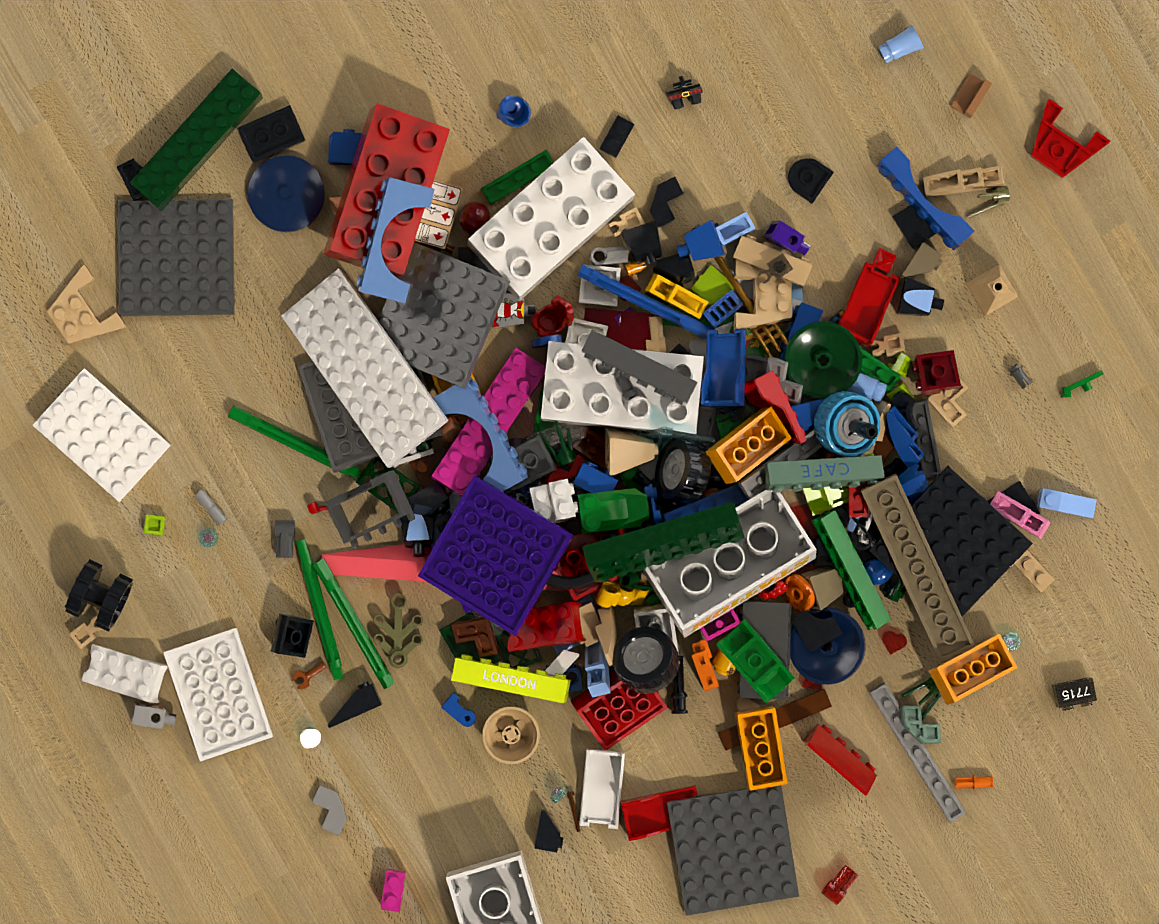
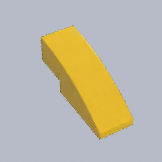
M655 273L645 289L647 292L700 319L709 303L678 284Z

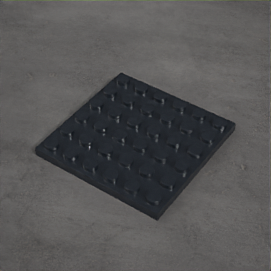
M949 465L911 504L962 617L1033 544ZM881 535L868 550L901 579Z

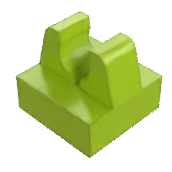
M903 353L893 355L897 360L895 364L888 363V366L905 378L914 361Z

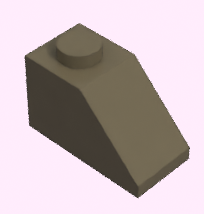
M922 243L901 274V277L907 278L930 273L933 269L937 271L942 263V260H940L942 254Z

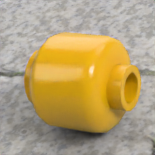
M718 649L712 660L714 670L724 676L733 674L736 670L735 666Z

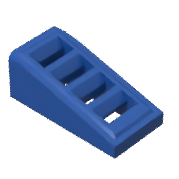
M731 290L702 315L715 329L744 304ZM729 296L737 304L735 307L727 299ZM723 301L731 309L729 312L721 304ZM717 306H719L720 309L725 313L723 317L717 311ZM711 311H713L719 318L718 321H716L710 314Z

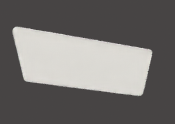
M563 650L545 670L548 671L547 675L563 674L579 657V654Z

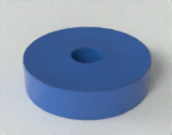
M561 335L532 339L531 346L532 348L548 347L549 341L562 342Z

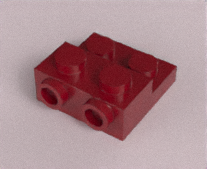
M954 350L916 355L914 362H912L913 374L917 373L918 380H915L916 390L921 392V396L940 394L941 391L961 387Z

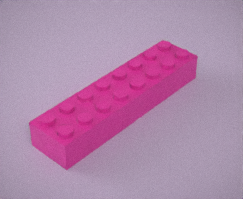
M517 348L514 349L484 395L489 404L487 407L491 413L496 415L498 419L497 424L505 433L508 432L546 372L544 365ZM471 417L468 419L431 476L432 479L460 497L463 496L473 476L480 475L493 455L491 439L485 428L478 421Z

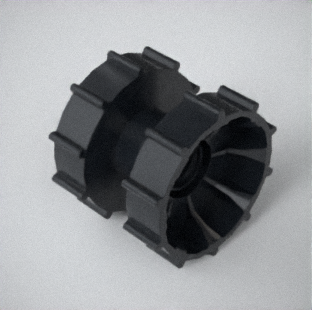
M89 559L84 564L69 593L65 612L79 617L84 612L87 604L100 610L95 621L96 626L109 632L125 606L133 586V579L120 573L115 578L111 587L99 582L103 565Z

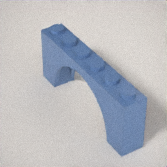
M388 176L386 180L382 181L380 191L383 194L382 198L378 199L375 209L378 211L377 218L372 220V237H368L366 248L368 249L367 257L363 256L361 262L363 272L362 275H358L356 282L360 292L402 303L406 302L410 284L395 277L386 267L381 253L382 236L388 223L404 210L415 207L430 208L435 189Z
M470 377L465 389L453 385L433 397L444 415L452 413L467 415L478 421L485 428L492 442L493 460L489 472L483 480L504 492L528 478L527 469L524 464H520L515 448L510 446L507 441V434L498 426L496 415L490 412L487 407L489 404L486 398L480 395L478 384Z

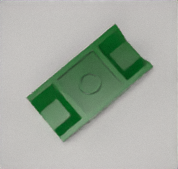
M746 619L726 637L716 643L765 703L773 699L795 679L779 657Z

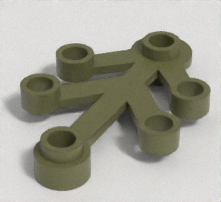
M400 593L393 595L391 598V604L395 608L394 629L385 621L383 615L378 614L373 618L374 624L380 626L394 640L393 649L385 641L382 634H376L373 637V642L389 655V664L394 668L404 667L408 660L407 655L423 642V637L420 634H414L411 642L402 649V641L417 626L422 625L423 617L421 615H414L411 622L402 630V608L406 605L407 600ZM397 597H400L402 599V603L400 605H397L395 603V599ZM378 616L383 619L381 624H377L375 621ZM415 617H420L421 622L419 624L414 623ZM377 636L382 637L381 643L375 641ZM415 636H419L421 638V641L419 643L414 642ZM396 655L401 656V661L398 663L394 660Z

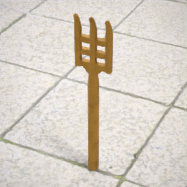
M722 256L714 257L749 313L754 314L753 303L737 279H734V274ZM776 323L771 324L772 327L769 329L766 327L767 324L750 329L769 357L773 356L767 348V344L772 343L774 348L781 353L782 351L775 340L780 337L786 346L789 343ZM762 328L764 332L758 334L757 330ZM775 330L777 334L772 336L771 332ZM767 336L768 339L763 341L762 337Z

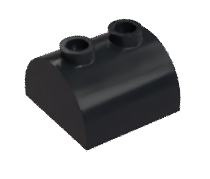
M279 613L276 620L274 637L271 641V652L305 658L314 620Z

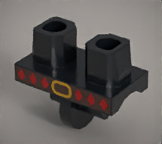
M679 76V82L673 83V88L676 90L666 92L667 98L671 101L675 110L684 107L682 100L684 97L689 96L691 105L701 103V93H703L700 84L692 85V80L684 81L683 76Z

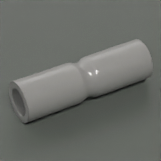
M204 489L194 496L203 508L208 511V514L218 526L227 520V517L214 504Z

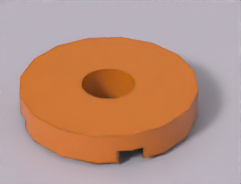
M798 574L787 577L784 580L788 585V589L785 591L787 602L792 603V607L797 611H806L812 608L815 596L810 583Z

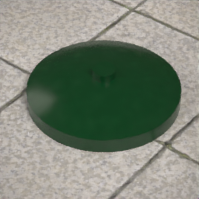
M818 321L805 325L792 336L786 347L784 361L788 362L787 375L790 381L803 385L802 393L813 398L824 399L836 392L847 391L853 386L861 371L862 353L856 338L848 329L834 322Z

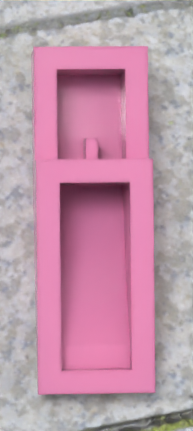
M999 491L990 503L1007 520L1039 539L1043 537L1050 525L1049 520Z

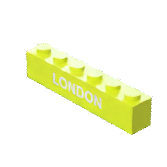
M465 654L455 658L451 681L559 703L567 702L571 679H566L564 674L555 673V676L547 675L548 671L536 669V672L528 671L529 668L525 666L512 668L509 663L499 662L498 665L492 664L490 659L480 658V661L473 660V656Z

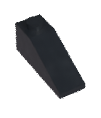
M367 681L358 685L359 690L352 694L329 722L328 727L331 728L381 706L383 702L375 684L369 685Z

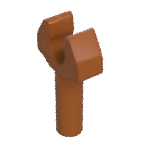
M321 662L307 672L298 670L294 673L292 681L302 677L304 682L297 689H305L310 686V678L327 667Z

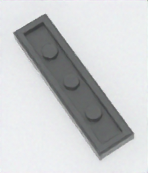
M928 400L918 401L913 407L915 422L920 426L916 431L918 436L915 439V443L924 453V456L919 461L920 469L925 477L929 478L938 476L941 473Z

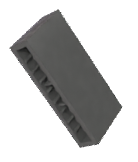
M743 602V605H740V616H743L742 621L744 619L747 620L789 670L792 603ZM738 671L740 682H737V693H740V698L762 699ZM789 685L773 699L787 700Z

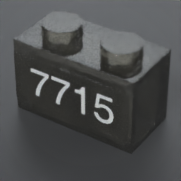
M1091 677L1052 684L1056 707L1062 708V711L1074 709L1073 705L1081 704V707L1093 705V701H1097L1094 682Z

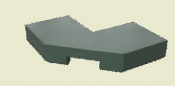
M921 705L900 706L902 726L920 744L941 743L940 724H922Z

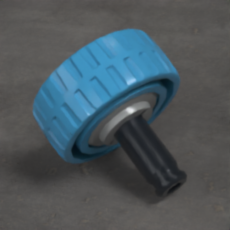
M848 391L836 392L828 396L818 407L814 419V432L820 445L827 451L843 457L860 456L867 452L878 438L881 424L880 415L877 407L867 397Z

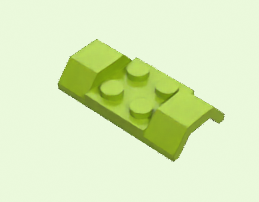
M871 453L865 456H874V454ZM841 486L838 489L822 487L820 490L803 488V493L813 516L847 503V486Z

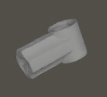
M627 246L597 247L590 254V262L595 266L628 263ZM594 253H602L603 261H595Z

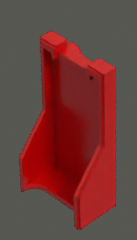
M865 262L838 324L848 329L858 343L870 347L878 333L900 277L893 274L888 277L873 270L874 265Z
M774 371L760 375L745 383L744 395L748 403L759 409L771 406L792 439L784 444L785 447L793 442L801 444L807 441L805 431L797 421V414L791 409L788 402L789 398L782 390L780 379Z
M571 601L531 609L517 636L509 633L508 652L586 641L582 634L579 612L582 603Z
M696 785L620 801L628 840L643 839L670 831L671 824L667 801L697 796Z

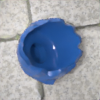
M509 95L499 103L496 115L505 125L521 127L529 121L531 109L523 98Z

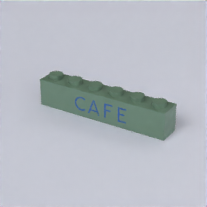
M881 455L767 462L764 467L766 490H773L774 493L783 492L787 489L801 491L803 488H811V490H820L822 487L838 489L841 486L856 488L860 485L868 484L869 486L885 478Z

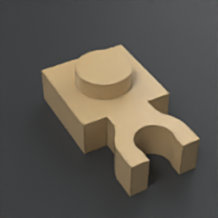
M637 207L620 215L621 221L611 222L609 227H619V231L614 233V236L617 237L623 230L643 225L645 222Z
M902 333L883 336L884 341L874 340L871 345L872 348L879 347L878 350L872 351L874 357H878L885 352L887 357L906 353Z
M97 616L91 620L89 625L84 622L69 634L80 649H83L97 638L94 634L95 632L103 630L95 626Z

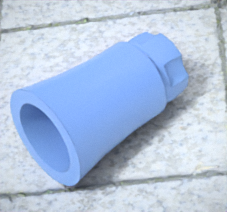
M911 25L900 34L880 45L878 49L884 61L889 63L892 60H897L902 56L924 49L916 30Z
M860 372L856 382L847 391L881 402L887 385Z

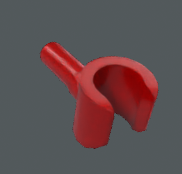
M317 502L307 505L311 514L328 510L327 505L318 507Z

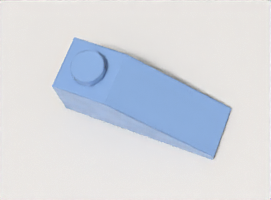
M1040 488L1036 507L1093 519L1097 500Z

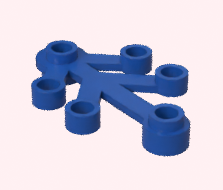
M649 484V486L644 487L645 494H647V501L651 502L654 525L661 523L658 502H654V499H658L656 487L652 488V484Z

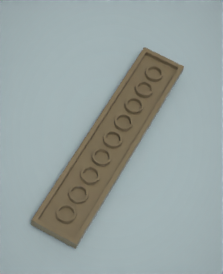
M893 474L861 489L939 661L942 662L975 647L897 475Z

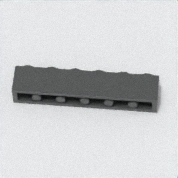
M591 330L581 350L585 353L584 357L593 362L597 359L602 362L601 366L611 371L615 368L620 371L619 375L627 379L633 377L637 379V384L645 388L649 385L655 388L654 392L661 396L668 394L673 397L672 401L680 405L683 402L688 404L698 384L697 381L594 330Z

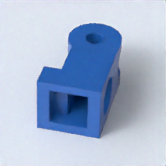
M453 692L441 708L465 727L472 726L476 720L474 711L466 709L457 702L460 696Z

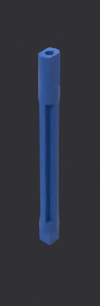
M582 265L577 275L704 339H707V330L712 329V327L585 265Z

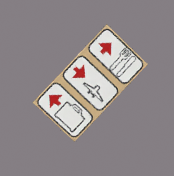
M434 180L432 188L435 190L431 206L424 210L415 241L445 249L463 188Z

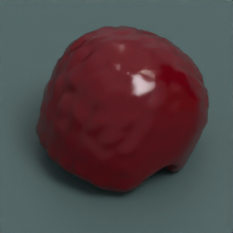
M476 201L467 203L459 216L461 227L471 235L490 220V212L487 206Z

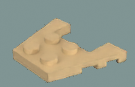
M735 260L734 279L753 281L754 314L736 312L734 315V330L752 329L764 324L770 325L789 321L792 318V282L742 261Z
M86 265L79 269L47 311L68 344L127 327L117 312L100 323L80 294V289L95 280Z

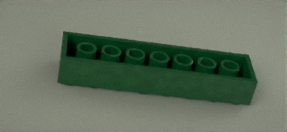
M232 68L130 181L132 187L162 212L263 99L262 94Z
M730 502L582 547L587 567L594 581L605 582L615 576H625L628 572L642 571L649 566L662 565L665 561L672 559L679 560L686 555L699 554L709 548H719L729 542L736 543L745 538L734 502Z

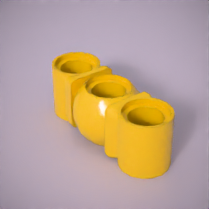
M639 580L638 582L639 585L649 586V584L643 580ZM604 582L596 596V602L605 608L611 605H642L649 590L623 587L620 582Z

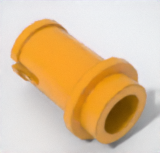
M629 261L625 265L628 276H634L635 273L648 269L645 262L636 264L635 261L632 263Z

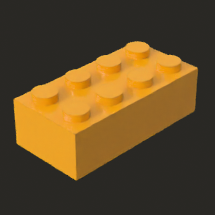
M770 406L759 409L709 448L706 454L710 457L711 462L726 484L734 483L792 438Z
M997 634L928 671L946 705L966 697L1018 667L1001 635Z
M770 705L735 712L748 789L751 791L788 784L775 707Z

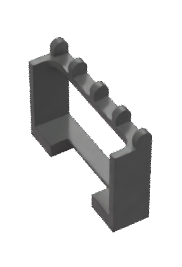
M394 470L373 478L369 482L325 502L343 543L350 542L353 548L359 545L357 538L364 536L367 542L372 540L371 531L378 529L382 535L387 532L385 525L393 522L395 527H400L402 525L400 518L407 515L409 521L415 520V515ZM385 483L399 514L355 535L341 503Z

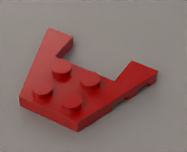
M1048 99L1031 157L1059 177L1064 178L1109 144L1110 140L1096 131L1085 147L1052 125L1063 108L1051 99Z

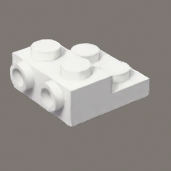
M568 479L530 488L535 512L554 523L576 519L575 513H579L577 502L572 501L571 495L575 494L573 483H568Z

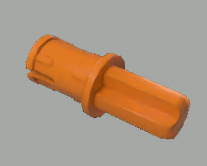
M975 775L973 777H956L954 785L957 789L973 788V790H976V788H993V777H976Z

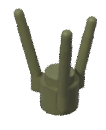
M1008 187L989 188L993 189L991 193L979 194L978 198L992 197V200L996 202L967 214L966 217L969 218L994 207L1004 205L1005 201L1010 200Z

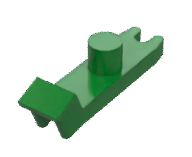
M1100 370L1070 386L1062 387V398L1071 397V390L1082 386L1084 392L1092 389L1089 381L1104 375L1103 371Z

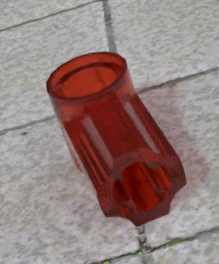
M844 865L836 877L827 883L821 894L835 905H838L846 895L847 889L859 875L847 865Z

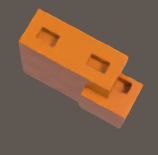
M706 639L691 643L693 653H690L703 690L708 691L719 687L709 658H712Z

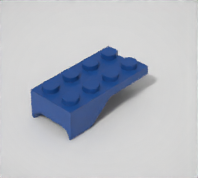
M735 329L734 333L718 334L717 330H707L706 370L701 383L702 405L706 407L744 406L745 329Z

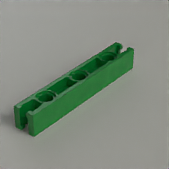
M836 510L826 511L813 519L812 522L867 630L872 628L874 630L891 621Z

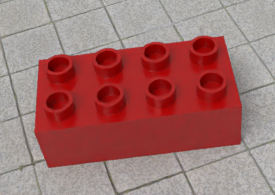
M379 103L369 110L323 255L362 268L363 256L367 257L368 253L366 248L367 239L372 237L373 233L371 223L373 218H377L378 211L375 210L376 204L383 194L380 191L382 181L386 180L388 176L432 188L450 129ZM425 207L404 210L396 215L384 230L381 241L382 257L388 270L397 278L404 275Z

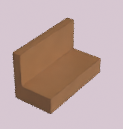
M970 73L950 107L971 118L992 83L986 79L982 81Z

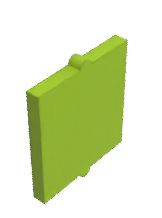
M710 265L703 275H699L698 281L692 286L691 290L702 299L708 301V304L712 306L729 291H733L734 288L722 273Z

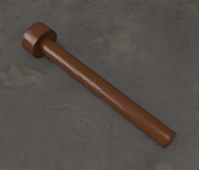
M574 791L566 794L567 797L570 798V803L572 807L577 832H580V825L573 796L575 794Z

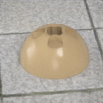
M504 707L495 711L487 719L483 728L482 738L487 752L495 760L505 764H518L530 758L536 751L540 740V731L536 720L530 713L518 707Z

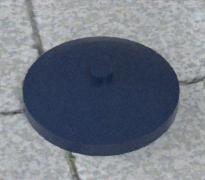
M283 155L265 161L253 173L248 186V201L253 214L263 225L278 232H295L309 226L320 214L325 200L324 184L317 170L307 161L295 156Z
M836 608L814 609L810 611L813 616L819 619L835 617L843 635L809 653L794 626L791 631L790 658L794 667L803 677L818 684L831 685L849 679L859 669L865 656L866 642L860 625L851 615Z

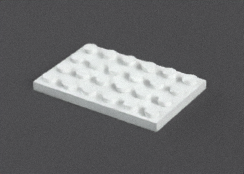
M85 368L33 424L39 432L118 502L124 498L171 446L170 443Z
M237 628L163 652L200 762L274 737Z

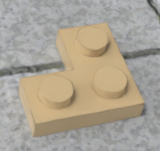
M961 378L960 388L944 390L940 394H934L927 398L929 403L951 428L967 416L955 402L968 389V386Z

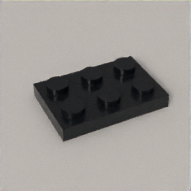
M291 105L238 127L253 164L306 141Z

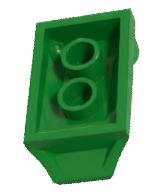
M636 488L578 495L582 534L640 527L649 518L647 494L638 491Z

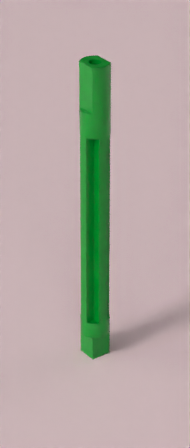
M233 405L228 418L332 468L325 450ZM353 466L339 472L358 480L362 470Z
M306 539L296 541L302 572L329 669L332 671L334 680L344 678L341 668L342 662L317 572L312 565L314 561L311 559Z
M323 558L312 564L383 689L395 684L325 559Z

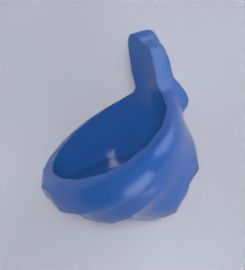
M877 558L870 559L863 564L873 585L885 584L893 575V572Z

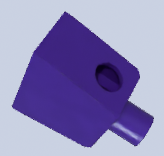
M772 221L763 237L791 253L798 251L806 255L810 248V245L803 241L804 235L782 221Z

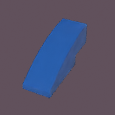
M893 406L887 413L890 435L901 460L909 468L919 462L924 453L914 442L918 434L897 408Z

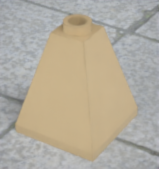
M1000 264L966 283L985 316L1019 297Z
M605 427V464L610 475L618 474L655 459V455H658V444L654 443L652 439L616 428Z

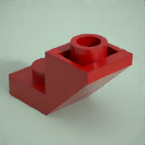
M577 455L575 461L567 466L570 469L569 472L557 467V470L545 476L548 479L547 484L576 476L584 458Z

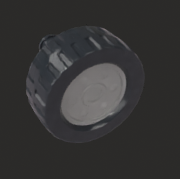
M685 438L672 439L664 446L658 457L655 468V485L659 495L665 500L681 504H691L702 496L707 485L723 488L727 484L718 471L711 470V459L706 454L708 449L700 442Z
M644 626L630 630L620 638L614 648L613 667L618 678L628 689L637 693H654L665 688L674 679L679 668L680 660L673 641L665 632L655 627Z

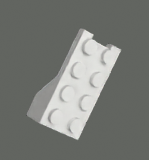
M92 644L90 650L92 659L89 669L83 674V682L149 703L159 702L158 693L164 673L168 669L167 665Z
M586 748L580 826H589V823L608 824V828L618 829L625 752Z

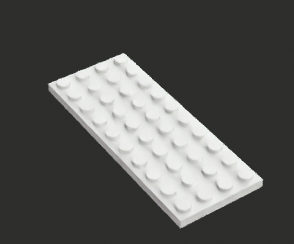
M338 268L282 315L286 324L387 468L395 465L449 421L342 269Z

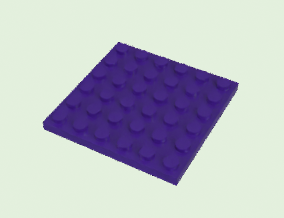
M473 476L418 577L514 636H517L571 541L573 534L478 476Z

